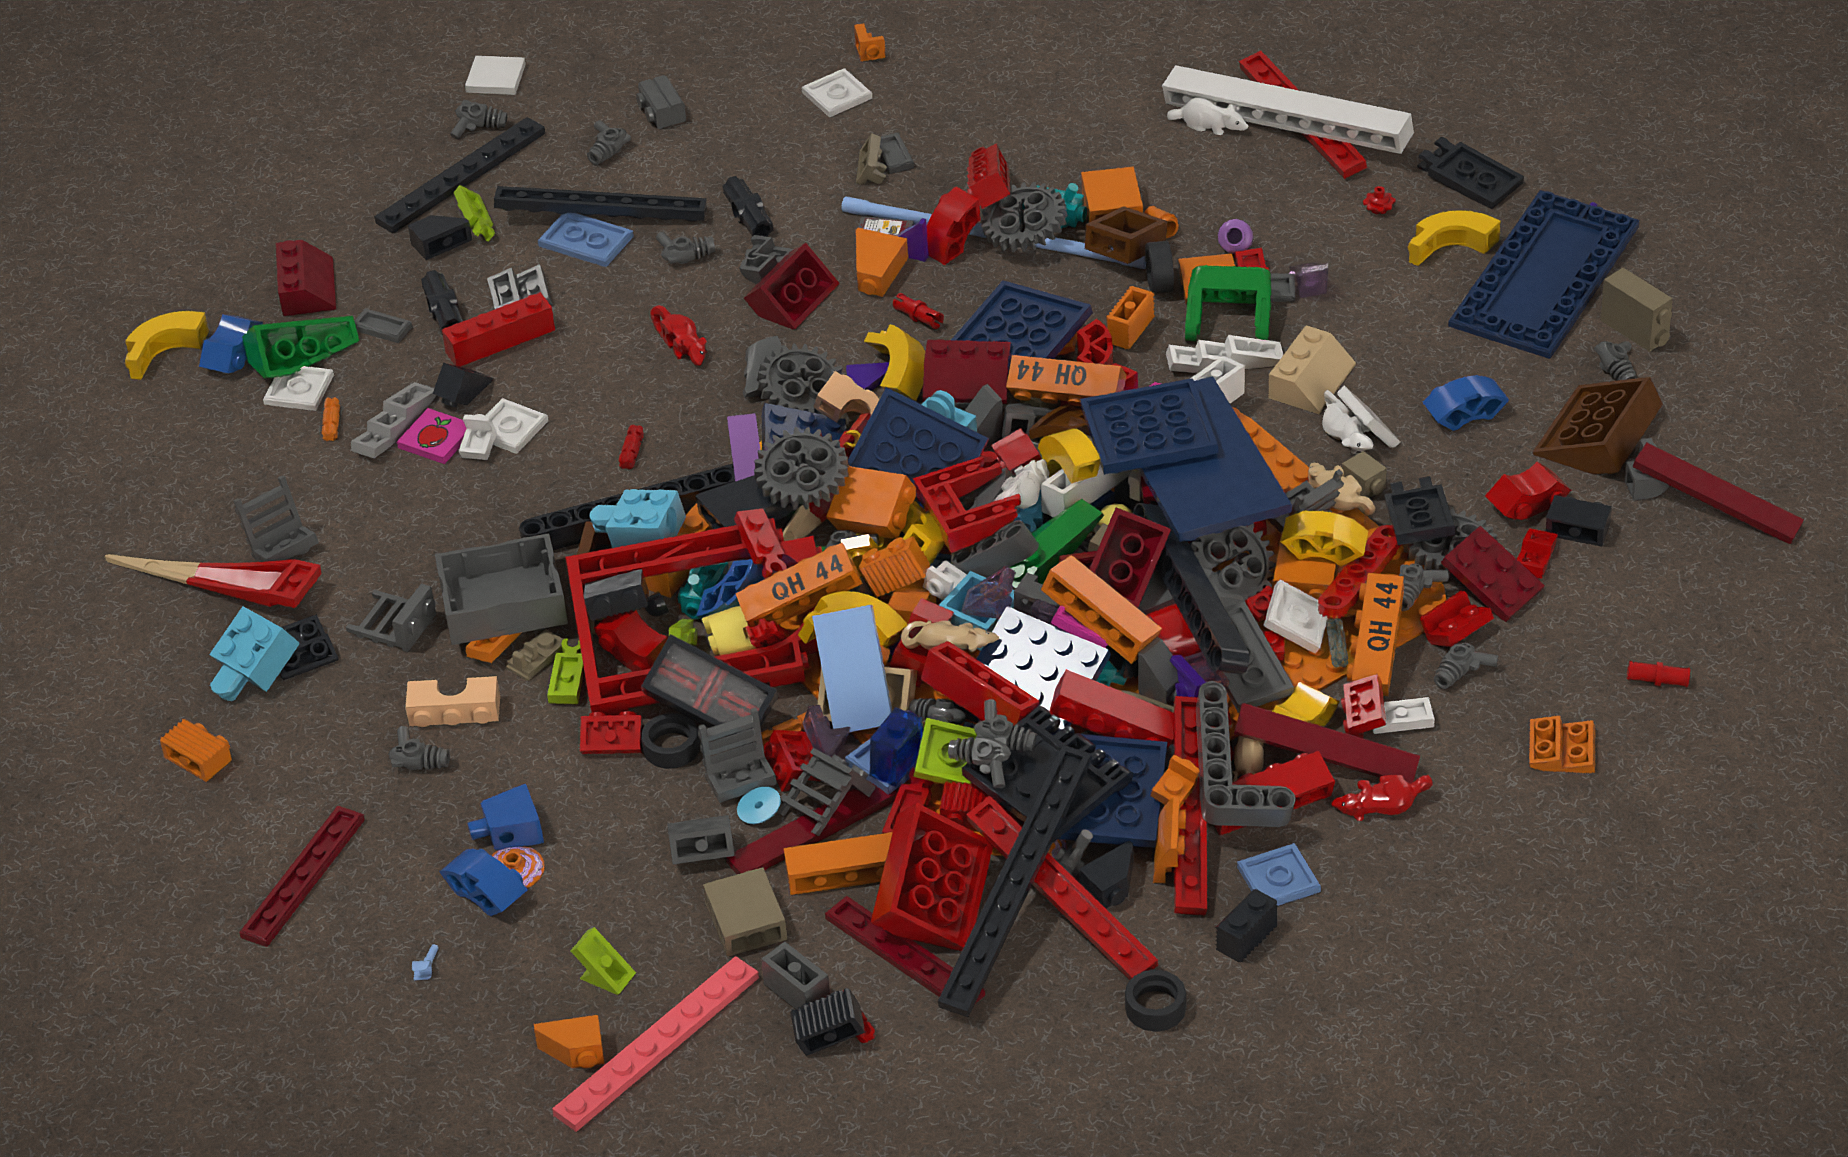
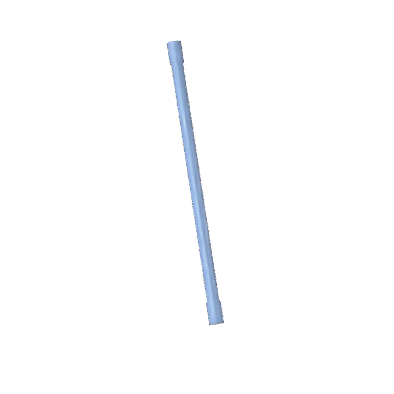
M846 196L842 202V212L887 219L911 220L914 224L924 218L926 219V226L932 215ZM977 223L968 235L986 238L981 227L982 223ZM1055 237L1054 240L1045 239V246L1040 243L1036 244L1037 248L1116 262L1124 266L1145 269L1146 267L1145 256L1127 264L1084 249L1085 243Z

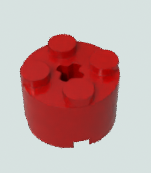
M1176 603L1146 614V616L1162 628L1158 637L1163 640L1172 655H1181L1187 662L1203 656Z

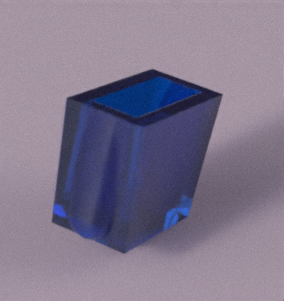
M897 707L893 709L870 738V777L895 787L898 785L917 760L924 729L922 717L917 716L910 710L904 711Z

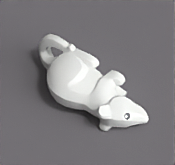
M1203 98L1191 99L1184 107L1170 110L1167 114L1168 120L1184 118L1188 127L1198 131L1212 128L1213 133L1217 135L1224 133L1221 129L1223 127L1240 131L1248 128L1242 116L1235 111L1233 104L1228 105L1225 109L1217 107Z
M1326 390L1324 398L1327 409L1322 420L1325 432L1332 438L1342 440V445L1349 447L1353 454L1356 451L1362 452L1372 449V440L1364 435V432H1369L1370 429L1329 390Z
M1044 459L1037 462L1032 460L1025 467L1019 466L1015 470L1016 477L1013 478L1011 476L1006 479L1001 486L1003 492L994 501L1020 494L1022 502L1021 505L1016 506L1017 508L1026 509L1036 504L1041 483L1049 478L1047 462Z

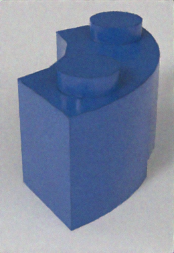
M222 314L215 333L209 339L204 340L199 367L224 373H233L242 369L247 360L242 336L253 325H262L263 322L235 315Z
M1474 375L1459 378L1443 386L1436 387L1423 401V404L1438 423L1454 431L1472 420H1489L1494 418L1509 399L1493 379Z
M752 559L733 561L724 578L715 586L704 590L696 616L702 620L703 617L740 606L735 593L744 590L748 585L765 580L762 575L763 565H754Z
M467 849L439 871L456 895L472 900L489 916L501 913L528 890L524 886L523 878L518 871L507 868L484 849Z

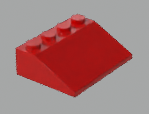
M919 803L913 804L896 817L870 923L899 937L962 951L976 923L993 845L985 837Z

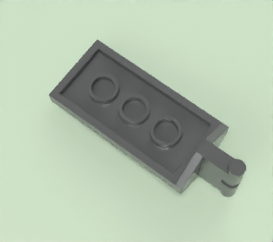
M1203 569L1249 652V666L1244 674L1215 672L1225 687L1237 712H1240L1242 703L1257 707L1291 696L1294 692V686L1242 596L1220 592L1211 577V571Z

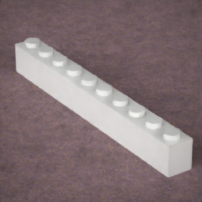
M1176 65L1162 85L1166 104L1182 108L1194 98L1206 99L1217 107L1225 109L1228 105L1233 104L1235 111L1246 122L1399 154L1403 152L1414 134L1411 113Z
M1221 356L1192 377L1196 381L1213 376L1229 403H1232L1244 394L1245 365L1225 356ZM1100 465L1097 476L1070 483L1064 470L1061 469L1041 483L1042 512L1054 518L1081 498L1091 504L1128 477L1132 470L1104 475Z

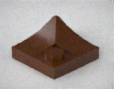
M1065 404L1052 410L1029 429L1030 439L1052 435L1073 428L1082 431L1086 436L1091 435L1081 407Z

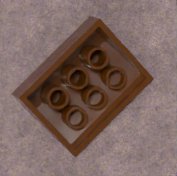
M1644 377L1578 385L1533 450V455L1590 474H1614L1619 472L1663 405L1651 378Z

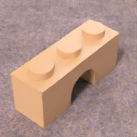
M835 371L818 393L813 408L838 422L843 414L850 411L858 412L861 415L865 413L872 415L879 398L874 392L865 390L855 384L849 376L841 375Z
M497 676L467 678V685L464 691L454 696L441 694L437 680L408 681L406 712L409 726L427 727L429 725H457L459 723L476 722L484 724L499 721L500 692Z

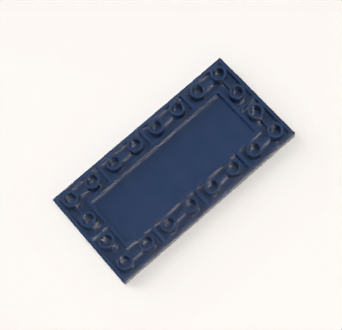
M1540 190L1448 321V327L1550 359L1638 230L1639 220L1625 214L1605 210L1602 207L1591 206L1575 199H1568L1549 191Z
M1214 377L1194 381L1217 440L1219 453L1202 458L1196 457L1180 460L1176 463H1164L1148 468H1138L1179 542L1192 541L1197 537L1212 533H1222L1227 529L1238 526H1249L1257 521L1268 518L1275 519L1283 514L1292 512L1290 500Z

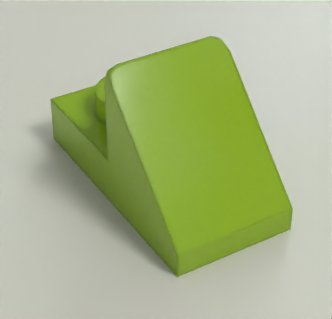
M595 927L587 930L571 950V953L587 969L580 979L616 995L620 994L636 974Z

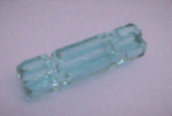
M1330 618L1326 622V629L1329 636L1328 642L1330 654L1332 655V665L1336 668L1340 666L1345 667L1348 664V653L1343 622L1338 618Z

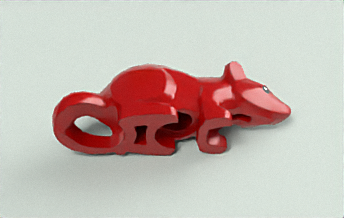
M661 305L653 307L650 312L653 325L669 348L673 347L674 355L677 359H681L682 355L687 354L694 365H702L707 353L705 350L707 341L704 337L699 339L693 320L681 314H671Z
M1403 775L1381 776L1379 779L1380 783L1371 786L1368 780H1360L1357 782V786L1362 790L1361 792L1337 797L1331 805L1344 814L1354 816L1357 821L1364 820V814L1376 812L1398 815L1410 808L1419 793L1430 789L1433 781L1429 775H1424L1411 784L1404 780Z

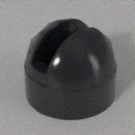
M659 591L648 597V606L645 610L649 615L658 617L669 612Z

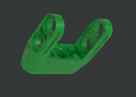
M1207 265L1197 266L1192 270L1188 287L1185 341H1197V335H1200L1203 302L1256 304L1255 337L1261 340H1268L1271 313L1270 271L1260 267Z

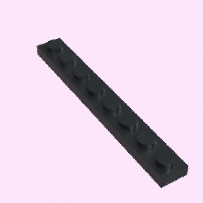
M526 117L374 216L375 223L392 234L453 195L459 185L465 187L546 134L545 127Z
M497 186L494 196V208L505 211L516 209L528 210L530 212L550 211L557 214L580 213L586 216L593 214L607 215L609 217L633 216L638 219L645 217L660 218L662 220L685 219L695 222L697 220L704 221L707 198Z

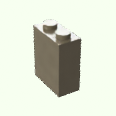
M1621 268L1604 279L1601 321L1650 352L1658 346H1664L1669 340L1673 298L1625 268Z
M763 867L703 884L705 904L727 957L787 940L785 918Z

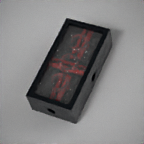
M671 634L641 686L643 694L702 725L704 724L707 728L751 715L750 709L755 707L758 710L761 728L778 698L776 689Z

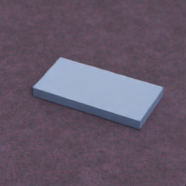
M873 605L812 616L834 735L895 724Z

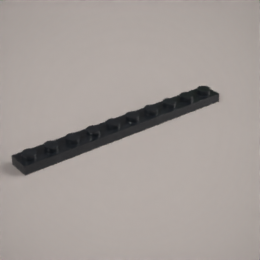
M1065 745L1061 746L938 999L939 1008L969 1017L1092 762L1090 753Z

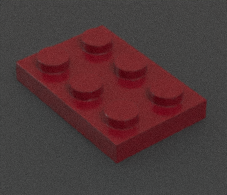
M1482 526L1473 531L1441 561L1443 566L1505 622L1545 586Z

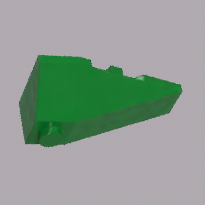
M353 316L253 325L242 336L248 363L263 378L290 376L300 371V368L303 366L309 367L359 342Z
M1081 498L1032 532V535L1039 543L1037 551L1032 556L991 577L1012 590L1017 588L1026 573L1038 576V583L1044 584L1050 569L1059 564V556L1073 554L1103 518L1104 514Z

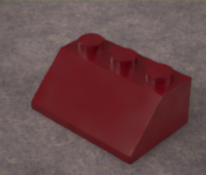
M287 240L276 243L278 295L282 315L290 316L335 310L336 295L333 256L304 240Z
M805 242L789 252L744 297V300L759 317L794 330L840 283Z
M927 340L924 356L923 402L928 397H932L936 391L941 390L949 393L954 398L955 403H971L982 386L988 384L1002 399V404H1007L1009 390L1006 385L1011 364V342Z
M1116 507L1089 570L1138 608L1171 529Z

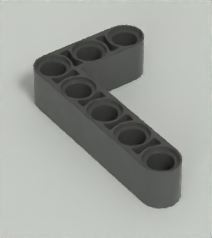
M978 488L958 498L966 511L977 507ZM1018 520L1002 527L991 536L969 547L953 552L951 562L965 574L972 571L989 578L1032 556L1037 551L1039 543L1026 525Z
M1215 681L1202 684L1196 704L1198 764L1200 769V801L1203 819L1213 825L1285 826L1291 820L1295 804V795L1290 789L1283 786L1232 785L1227 692L1222 684Z

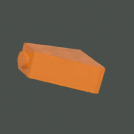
M858 227L856 230L858 291L868 295L873 294L883 297L908 259L907 238Z

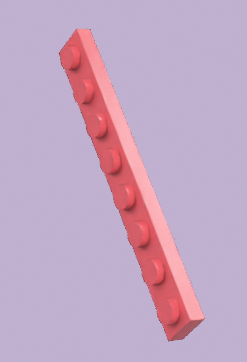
M738 957L732 958L553 1107V1116L577 1132L759 979L758 971Z

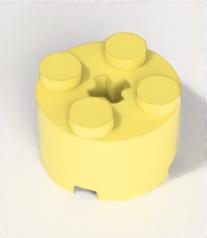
M740 606L702 618L707 635L713 633V635L708 636L713 654L725 655L756 649L751 644L745 627L749 625Z

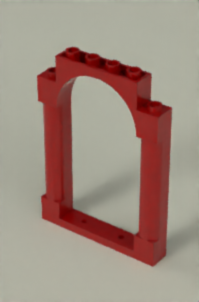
M774 518L768 519L784 552L782 561L786 564L787 569L803 559L813 557L822 552L821 546H815L814 536L784 541L782 528L776 529ZM737 525L566 557L591 712H603L607 716L619 715L620 712L629 711L628 709L660 702L643 694L641 688L651 668L599 678L588 610L584 600L585 583L642 569L644 577H651L742 559H752ZM815 607L811 608L809 613L814 611ZM802 623L792 635L776 644L714 657L762 683L769 682L770 687H777L805 681L804 670L809 669L807 655L819 653L816 638L805 644L798 636L804 626V623Z

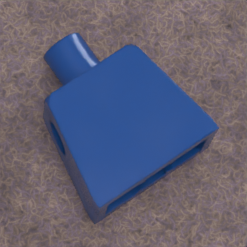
M526 784L483 800L481 808L484 818L467 823L472 840L490 836L492 845L497 851L509 847H523L544 843L540 820Z

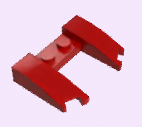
M978 457L913 478L917 498L925 511L929 510L940 528L942 539L950 553L969 547L991 536L1018 517L1015 507L1021 505L1020 494L967 511L958 499L1003 473L1000 464L995 463L990 467L982 468L985 464L984 457Z

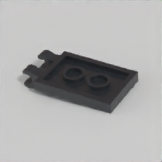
M1440 137L1434 142V145L1439 148L1433 153L1429 150H1424L1418 155L1423 161L1417 165V168L1428 172V176L1490 209L1497 206L1524 183L1523 175L1462 142L1454 145L1444 137Z
M1430 476L1419 478L1421 488L1405 491L1402 481L1390 483L1392 493L1384 494L1397 545L1456 535L1455 525L1442 484L1433 486Z

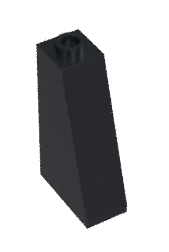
M755 475L696 495L698 513L713 529L736 525L734 517L738 511L764 509L767 518H774L775 522L794 511L792 503H788L785 508H782L781 500L773 504L771 503L770 496L764 497L762 489H758Z

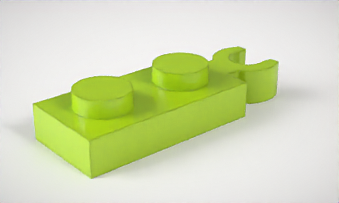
M459 185L454 191L459 209L464 217L469 220L473 233L476 236H479L481 233L485 240L489 242L494 236L495 231L492 228L493 223L481 196Z
M564 638L561 643L563 653H556L547 694L548 703L578 704L584 677L580 641H578L577 646L569 647L568 638Z

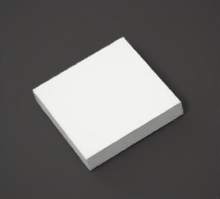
M475 56L465 84L466 93L515 95L526 65L525 58Z
M845 68L802 87V93L828 117L873 99L872 92Z
M303 366L300 368V371L290 376L274 377L263 398L264 405L316 411L334 376L333 370Z
M1343 386L1337 392L1338 396L1362 423L1390 448H1394L1400 443L1397 437L1376 414L1348 388Z
M503 398L485 415L490 417L497 432L493 445L515 454L548 422V415Z
M1279 580L1274 586L1264 627L1316 653L1320 649L1328 618L1319 614L1317 599Z

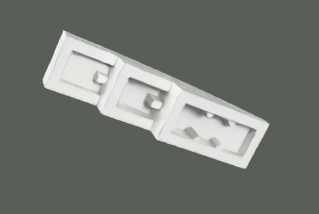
M1228 335L1225 343L1198 340L1195 348L1169 344L1166 356L1170 371L1199 373L1221 356L1245 365V369L1276 366L1283 356L1280 342Z

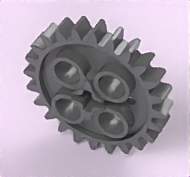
M1023 182L1021 188H1017L1013 184L1010 195L987 206L988 209H982L983 217H980L981 227L987 241L992 242L993 247L1000 245L1002 251L1010 247L1012 253L1017 248H1021L1022 252H1025L1028 246L1036 250V244L1038 243L1045 246V239L1054 240V232H1062L1061 226L1066 225L1065 217H1068L1064 198L1062 199L1061 193H1056L1054 187L1047 189L1045 183L1038 188L1036 182H1033L1030 187H1027L1026 183ZM1023 202H1024V206H1025L1024 214H1023V210H1022V204H1023ZM1024 221H1025V225H1026L1025 232H1024V229H1023V226H1022V224H1024Z
M793 343L791 350H789L785 345H782L780 352L773 349L771 356L766 355L764 362H761L756 380L759 382L757 390L762 391L761 399H769L768 404L781 405L824 415L813 408L817 395L835 371L841 374L843 368L842 366L834 367L836 363L835 358L826 359L828 352H824L821 355L818 354V347H814L812 351H809L806 344L803 345L802 349H798L797 345Z
M795 427L794 434L791 435L786 430H783V438L773 435V444L764 442L765 451L758 450L759 459L754 460L755 480H757L758 489H762L763 496H770L771 503L773 504L781 500L782 508H785L788 503H792L793 510H796L799 504H803L807 510L811 502L819 507V499L822 498L828 502L831 501L830 493L838 495V486H845V477L849 475L848 457H846L845 448H840V441H832L830 433L822 437L821 429L811 434L809 427L805 429L804 433H800L799 429Z
M1450 509L1456 530V535L1452 537V540L1451 536L1403 544V551L1408 553V560L1415 559V563L1425 565L1424 570H1448L1441 564V561L1445 557V550L1448 549L1449 545L1450 552L1479 526H1482L1496 540L1497 534L1493 533L1492 526L1485 527L1486 520L1477 522V515L1474 514L1466 517V511L1455 514L1454 509ZM1448 570V578H1450L1452 573Z
M1254 523L1249 526L1227 529L1218 534L1212 533L1200 536L1192 540L1189 545L1202 568L1211 571V577L1220 592L1242 596L1245 601L1249 597L1260 593L1266 586L1272 587L1269 581L1274 578V573L1269 570L1274 568L1276 563L1269 561V557L1275 553L1266 550L1265 547L1269 545L1270 541H1261L1262 530L1256 534L1253 532ZM1245 551H1249L1250 555L1243 557L1239 561L1233 562L1217 572L1212 571V568L1219 566L1223 562Z

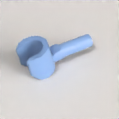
M433 944L424 961L412 962L414 980H428L431 978L433 959L439 949L437 945Z

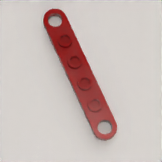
M1392 525L1378 527L1367 539L1364 555L1348 563L1318 599V612L1320 615L1322 614L1323 617L1327 616V618L1333 616V619H1336V616L1339 619L1341 616L1347 615L1350 607H1353L1359 600L1361 583L1367 582L1368 573L1380 574L1392 560L1397 550L1403 546V544L1397 545Z

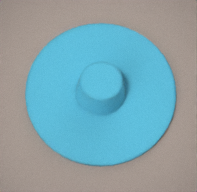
M771 787L755 788L741 798L737 806V814L747 824L763 823L773 817L778 811L781 804L780 795Z

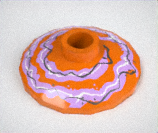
M509 847L498 850L491 855L507 868L518 871L523 878V884L526 888L531 887L540 880L544 872V860L541 854L531 847Z

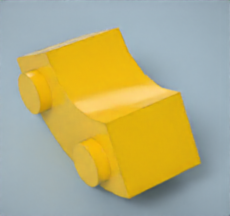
M1302 511L1285 519L1281 542L1299 560L1308 557H1322L1342 567L1364 555L1368 530L1354 519L1336 513Z
M1299 682L1297 687L1294 688L1292 695L1288 697V700L1281 705H1276L1272 712L1324 727L1334 714L1340 701Z

